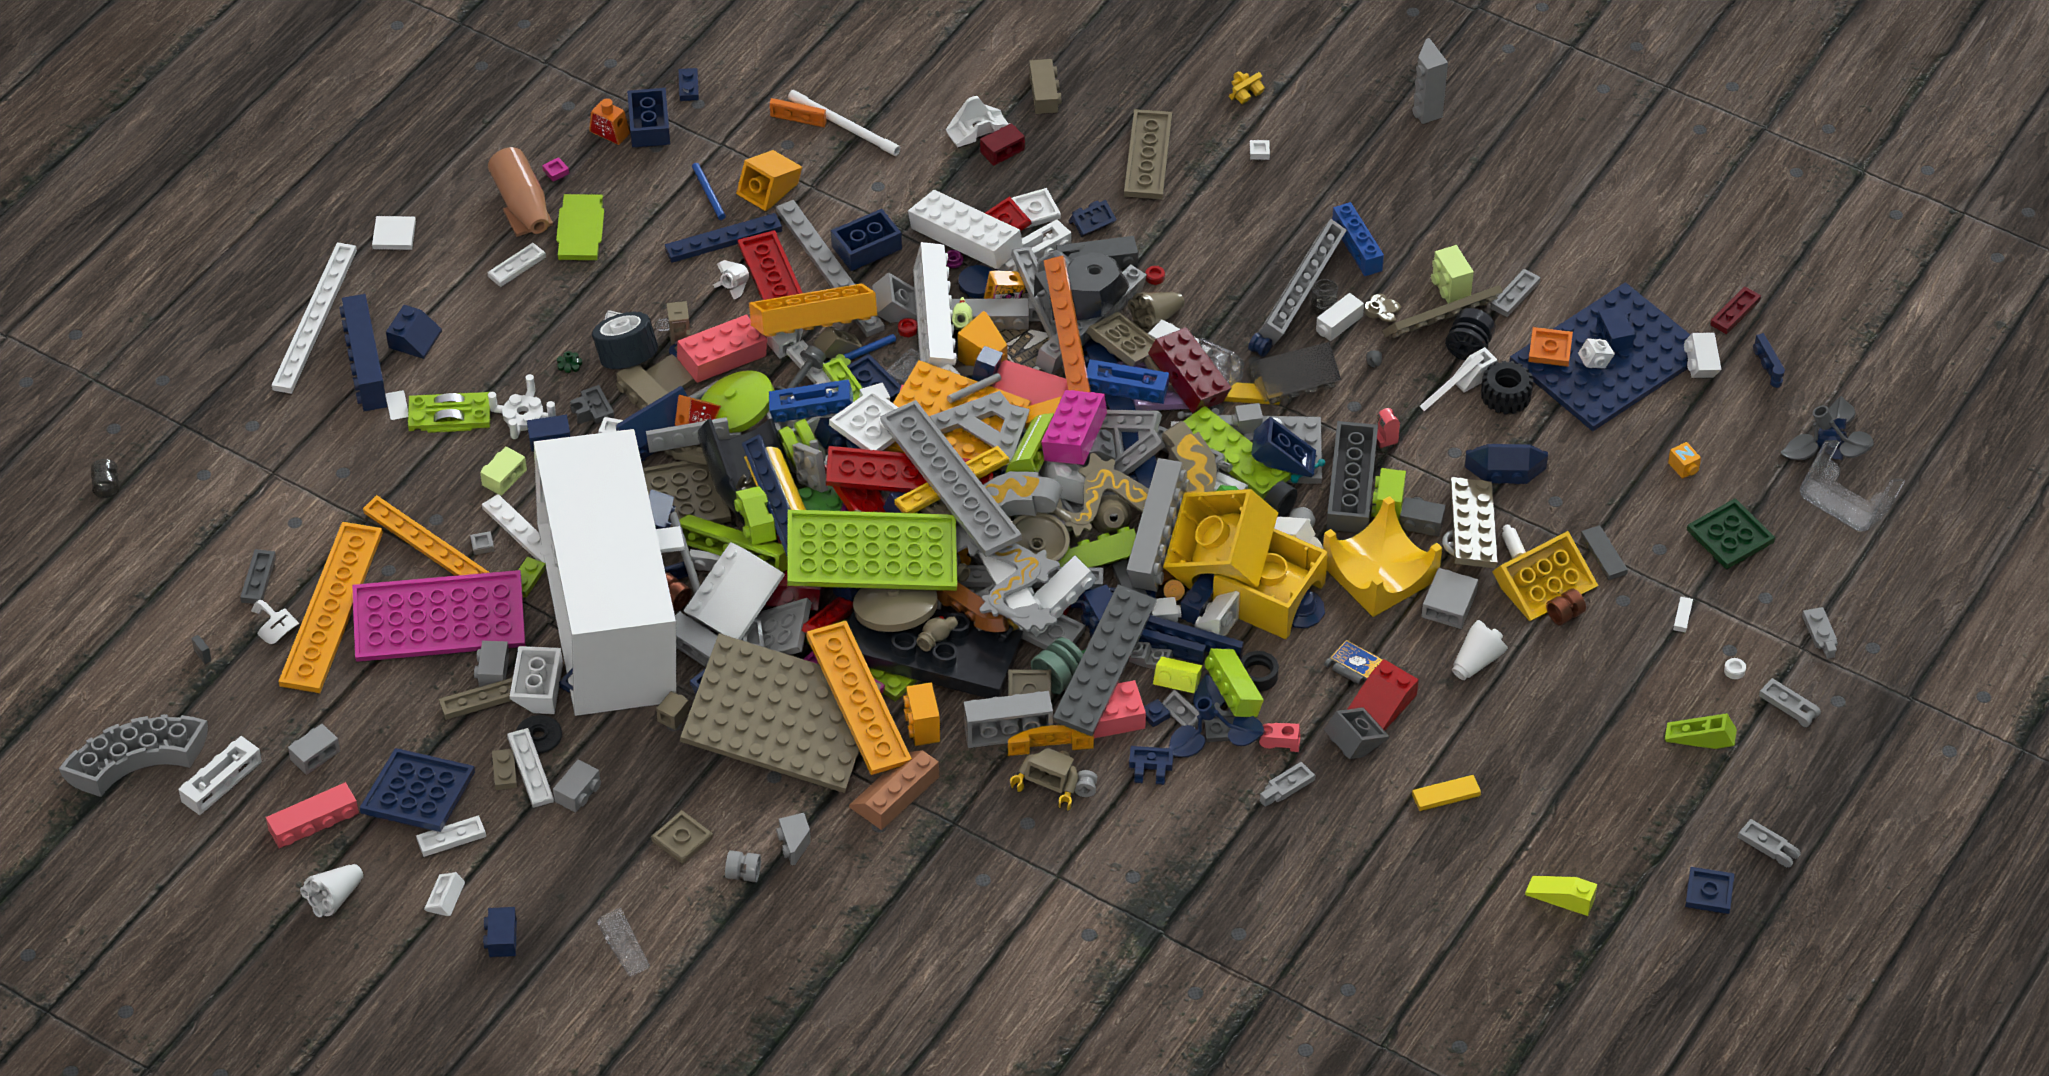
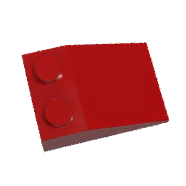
M1383 659L1371 672L1348 709L1364 708L1385 731L1417 696L1419 679Z

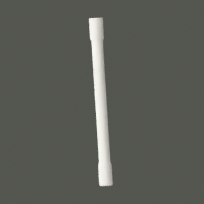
M795 90L790 91L788 100L793 103L826 109V119L875 144L893 156L899 154L901 149L899 145L872 133L808 99L807 96Z

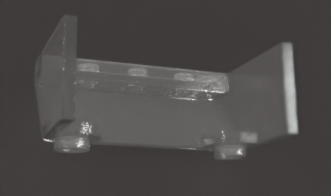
M1826 440L1800 486V494L1808 502L1860 532L1868 531L1890 509L1905 480L1891 479L1884 492L1874 494L1870 502L1837 483L1840 476V468L1838 464L1830 459L1840 442L1837 440Z

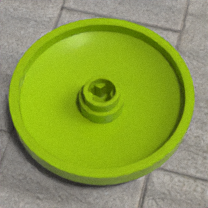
M741 371L717 381L705 392L701 400L720 405L721 407L716 419L727 417L729 433H740L757 424L769 412V391L775 390L766 375L757 371Z

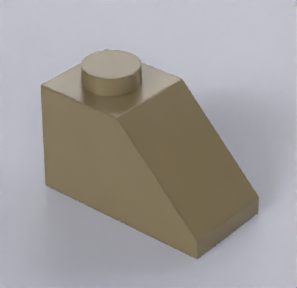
M832 326L826 327L813 342L826 355V358L830 359L835 358L838 354H846L862 347L854 334Z

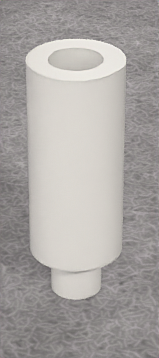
M1510 525L1503 526L1504 532L1502 537L1512 559L1526 553L1516 529L1511 528Z

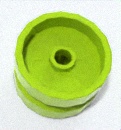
M805 418L794 424L797 436H795L789 426L778 430L783 449L796 471L792 445L802 443L810 447L809 442L816 440Z

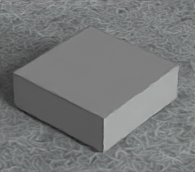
M491 531L470 535L474 555L494 552Z

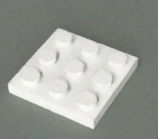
M871 389L829 419V426L861 449L883 451L893 444L895 440L881 423L880 416L899 407L874 389Z

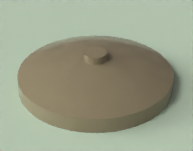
M861 588L853 601L857 620L870 629L883 632H896L914 628L927 621L935 613L938 606L936 590Z

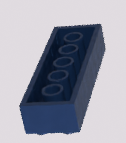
M366 294L343 297V306H339L341 318H345L341 320L344 333L348 332V334H344L346 346H351V348L347 349L350 361H354V363H350L352 375L356 376L353 378L355 390H359V392H356L357 402L362 404L363 412L386 408L387 401Z

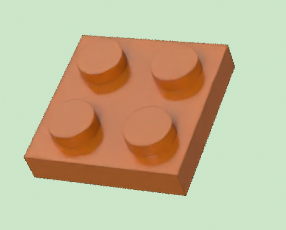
M1533 327L1528 362L1568 367L1573 332Z

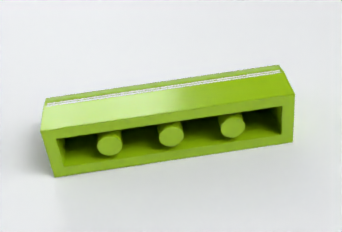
M1054 413L1038 415L1031 420L1005 473L1010 471L1039 472L1044 462L1042 439Z

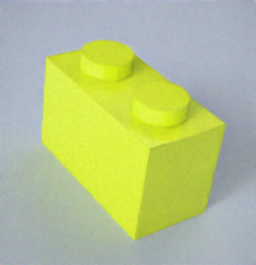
M1161 656L1156 664L1153 684L1195 693L1200 683L1202 665Z

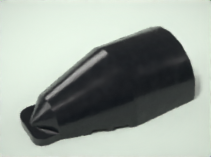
M708 419L698 430V440L717 493L745 526L744 517L740 512L736 511L734 500L737 499L736 491L741 490L736 488L740 477L745 474L747 477L745 481H747L751 475L744 458L746 454L741 443L760 434L766 447H776L781 450L792 476L787 457L773 419H768L764 424L744 435L725 440L718 439L712 419Z

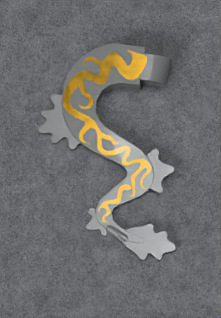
M1010 471L993 478L983 485L1008 517L1013 515L1036 516L1037 512H1053L1062 493V486L1057 480L1048 477H1038V472ZM956 520L958 524L956 526L957 553L964 548H968L970 556H974L978 551L981 552ZM1017 543L989 555L991 558L1011 564L1018 569L996 585L989 595L982 596V600L985 603L980 607V612H992L995 617L999 614L1011 619L1014 624L1022 627L1026 632H1030L1033 627H1036L1039 631H1044L1046 626L1057 624V618L1050 615L1051 611L1049 608L1039 610V605L1034 603L1029 606L1012 609L1003 600L1006 596L1025 589L1037 581L1048 583V574L1060 567L1059 562L1046 558V550H1042L1035 555L1032 551Z

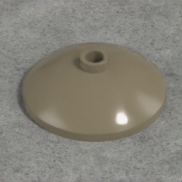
M1037 512L1036 516L1021 515L1012 522L1022 534V540L1016 543L1032 551L1035 555L1042 550H1046V558L1060 561L1067 553L1070 542L1069 533L1065 525L1056 517L1047 513Z

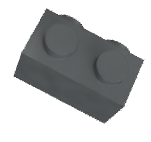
M1405 497L1399 523L1403 530L1439 537L1446 505Z

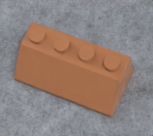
M923 750L909 752L912 758L910 761L883 773L849 804V808L880 830L884 829L939 778V761Z

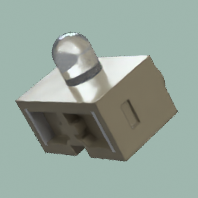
M687 301L667 303L668 318L659 319L655 323V328L658 331L669 330L671 346L676 344L678 340L690 336Z

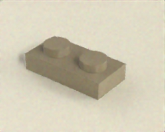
M512 749L492 751L495 789L517 788L515 758Z

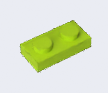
M527 557L518 569L521 570L523 597L529 595L546 570L544 562Z

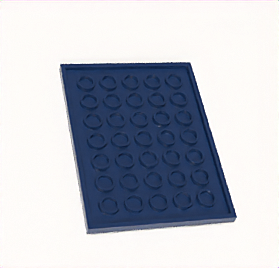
M1625 282L1553 328V330L1573 332L1568 367L1528 362L1531 343L1510 356V361H1514L1515 364L1520 363L1523 365V368L1526 367L1529 370L1535 384L1591 431H1595L1688 369V356L1684 350V343L1690 334ZM1621 306L1624 313H1627L1629 316L1631 327H1634L1636 331L1633 348L1615 351L1606 368L1586 367L1578 354L1587 339L1604 340L1597 326L1598 310Z

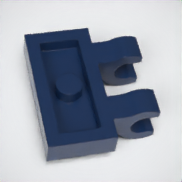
M1131 746L1129 768H1135L1134 783H1143L1144 769L1157 770L1156 784L1164 785L1165 771H1172L1174 749Z

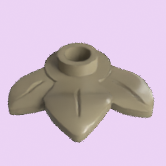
M1375 294L1371 296L1370 301L1365 303L1364 312L1373 319L1379 317L1386 322H1396L1394 313L1401 309V305L1395 300L1386 299L1384 294Z

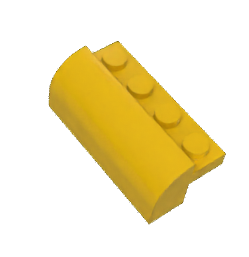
M766 447L791 509L806 510L781 450L776 447ZM745 456L744 458L754 479V482L756 486H758V483L751 469L747 456Z

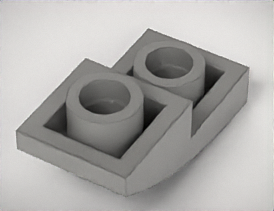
M1138 642L1129 662L1146 668L1156 669V664L1161 656L1172 659L1173 653L1169 649L1151 648L1148 642Z

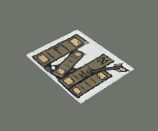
M1031 329L998 330L1007 344V355L1011 362L1037 370L1041 369L1035 363L1039 349L1049 340L1046 332Z

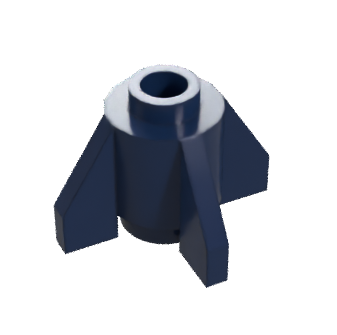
M1837 418L1833 420L1842 434L1848 438L1846 432L1841 430L1846 429L1847 419ZM1833 427L1828 430L1819 428L1818 440L1816 441L1818 446L1833 459L1843 460V455L1839 448L1844 441Z

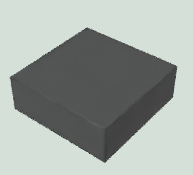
M198 635L191 638L194 652L204 664L211 662L209 647Z

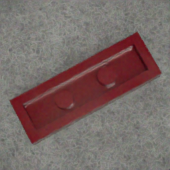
M1744 286L1711 319L1710 325L1727 335L1760 302L1761 295Z

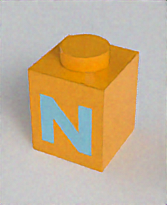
M1687 442L1670 449L1668 464L1682 479L1689 475L1692 476L1699 471L1701 457Z

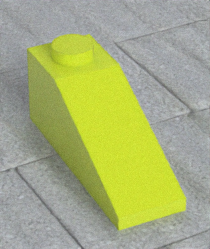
M1532 876L1525 895L1588 916L1595 900L1597 884L1577 877Z

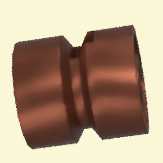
M665 573L673 610L679 611L689 602L692 590L684 583L679 582L670 573Z
M1571 588L1560 596L1548 601L1546 609L1549 617L1555 624L1563 625L1572 618L1586 611V603L1582 595L1576 589Z

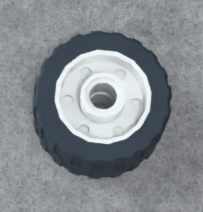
M625 312L609 317L596 325L592 331V337L601 365L605 368L624 369L637 366L652 358L658 351V343L650 318L642 312Z

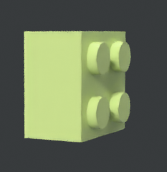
M1454 245L1435 251L1431 279L1433 284L1439 288L1441 297L1445 298L1447 303H1451L1471 296L1474 271L1458 246Z

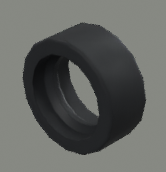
M1280 481L1271 488L1264 501L1278 512L1277 517H1286L1297 500V489L1284 481Z
M1252 651L1245 654L1240 660L1245 669L1253 665H1263L1271 671L1269 675L1261 678L1249 675L1258 691L1262 692L1274 687L1278 680L1279 665L1277 659L1265 651Z

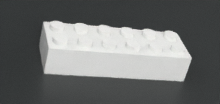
M936 190L930 192L908 210L911 229L995 269L1000 268L1012 258V249L1023 248L1019 229Z

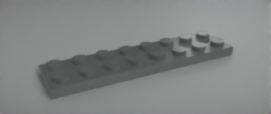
M1119 584L1117 585L1053 716V722L1093 736L1157 603L1156 598Z

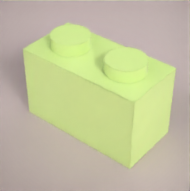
M505 447L495 455L488 465L482 468L480 472L482 485L502 496L527 471L525 456Z

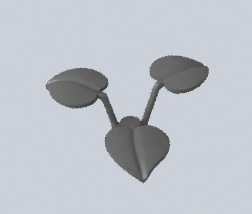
M1840 396L1829 409L1827 406L1822 405L1813 410V416L1816 420L1813 423L1815 428L1814 438L1810 434L1798 435L1788 443L1786 448L1781 451V454L1791 460H1804L1813 456L1819 449L1816 443L1818 440V428L1828 430L1831 427L1834 428L1844 441L1840 446V452L1847 458L1858 457L1866 453L1873 447L1874 441L1869 434L1861 431L1853 432L1846 438L1835 425L1833 420L1837 418L1847 419L1846 424H1848L1856 414L1854 407Z

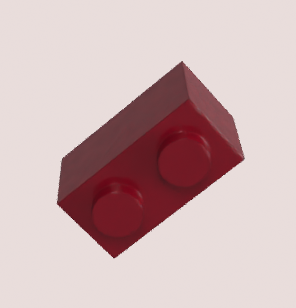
M1012 123L980 139V153L993 166L1025 150V136Z

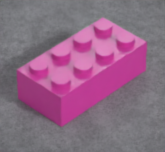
M1065 390L1042 439L1044 461L1084 465L1107 414L1105 394Z

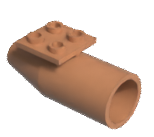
M514 147L505 148L495 153L489 160L488 170L507 205L506 208H503V211L516 237L530 232L539 234L548 227L553 226V222L547 212L544 191L524 153Z

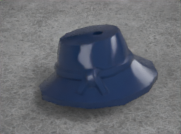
M1310 589L1307 590L1296 611L1292 627L1310 628L1318 624L1325 615L1324 602L1317 593L1310 591Z

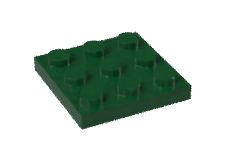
M1736 498L1687 525V531L1726 570L1775 542V536Z

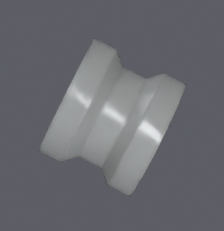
M1089 770L1079 771L1077 773L1078 782L1075 793L1082 797L1093 796L1096 793L1097 775Z

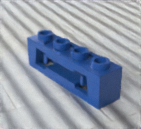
M1352 203L1333 207L1332 220L1346 229L1342 241L1363 275L1368 276L1381 272L1383 270L1384 254Z
M1091 359L1088 363L1087 375L1091 392L1164 404L1169 387L1168 372ZM1098 367L1112 369V374H1109L1108 370H1106L1105 373L1098 372ZM1144 375L1152 376V377H1157V378H1156L1155 381H1150V378H1149V377H1147L1146 380H1145V379H1144Z
M849 379L769 391V411L774 423L836 414L853 403V391ZM838 388V392L830 390L829 393H826V389ZM792 394H793V396H794L793 399H791V397H787L786 400H781V399H780V396H786V395H792Z

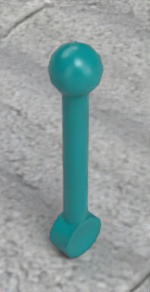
M1319 459L1315 464V469L1319 466L1323 467L1325 460ZM1294 474L1290 480L1292 483H1297L1299 478L1303 476Z

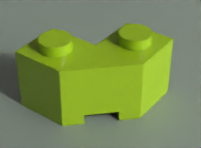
M757 486L736 491L737 499L734 500L736 511L740 512L744 517L745 526L743 527V534L745 539H748L752 545L777 540L773 515L769 514L766 504L768 503L767 496L761 487Z

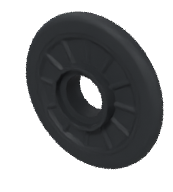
M545 715L528 717L516 729V731L529 729L537 754L554 749L562 738L560 724L555 719ZM537 731L544 733L542 737L533 736Z

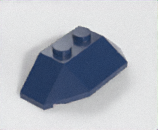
M1486 444L1474 450L1466 451L1465 468L1481 480L1495 484H1527L1547 468L1548 452L1532 445Z

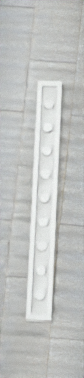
M336 244L275 376L272 390L292 394L357 252L355 245Z

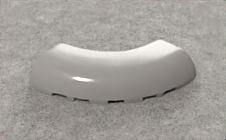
M166 714L148 719V716L131 720V723L121 726L116 724L103 730V734L94 739L92 737L86 741L87 744L78 751L75 750L64 761L59 771L62 777L75 788L102 797L105 791L117 780L144 767L169 764L190 768L204 746L208 731L207 720L181 715V718L168 717Z

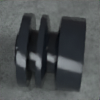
M1475 308L1460 310L1447 334L1445 341L1447 349L1452 355L1464 361L1471 354L1484 347L1487 349L1496 329L1494 320L1482 310Z

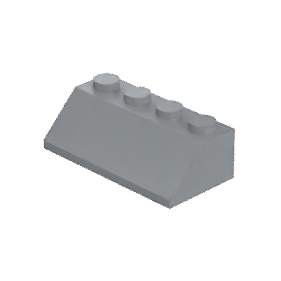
M1430 38L1425 40L1418 57L1414 107L1412 108L1414 116L1422 124L1443 117L1448 67L1447 60Z

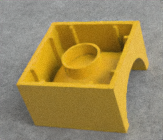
M1252 489L1184 493L1163 568L1188 589H1191L1199 576L1205 573L1225 575L1242 581L1251 588L1258 587L1278 512Z
M1274 528L1258 587L1251 588L1235 578L1214 574L1213 601L1218 595L1233 591L1240 592L1238 619L1287 640L1296 611L1311 585L1322 589L1325 584L1328 551Z

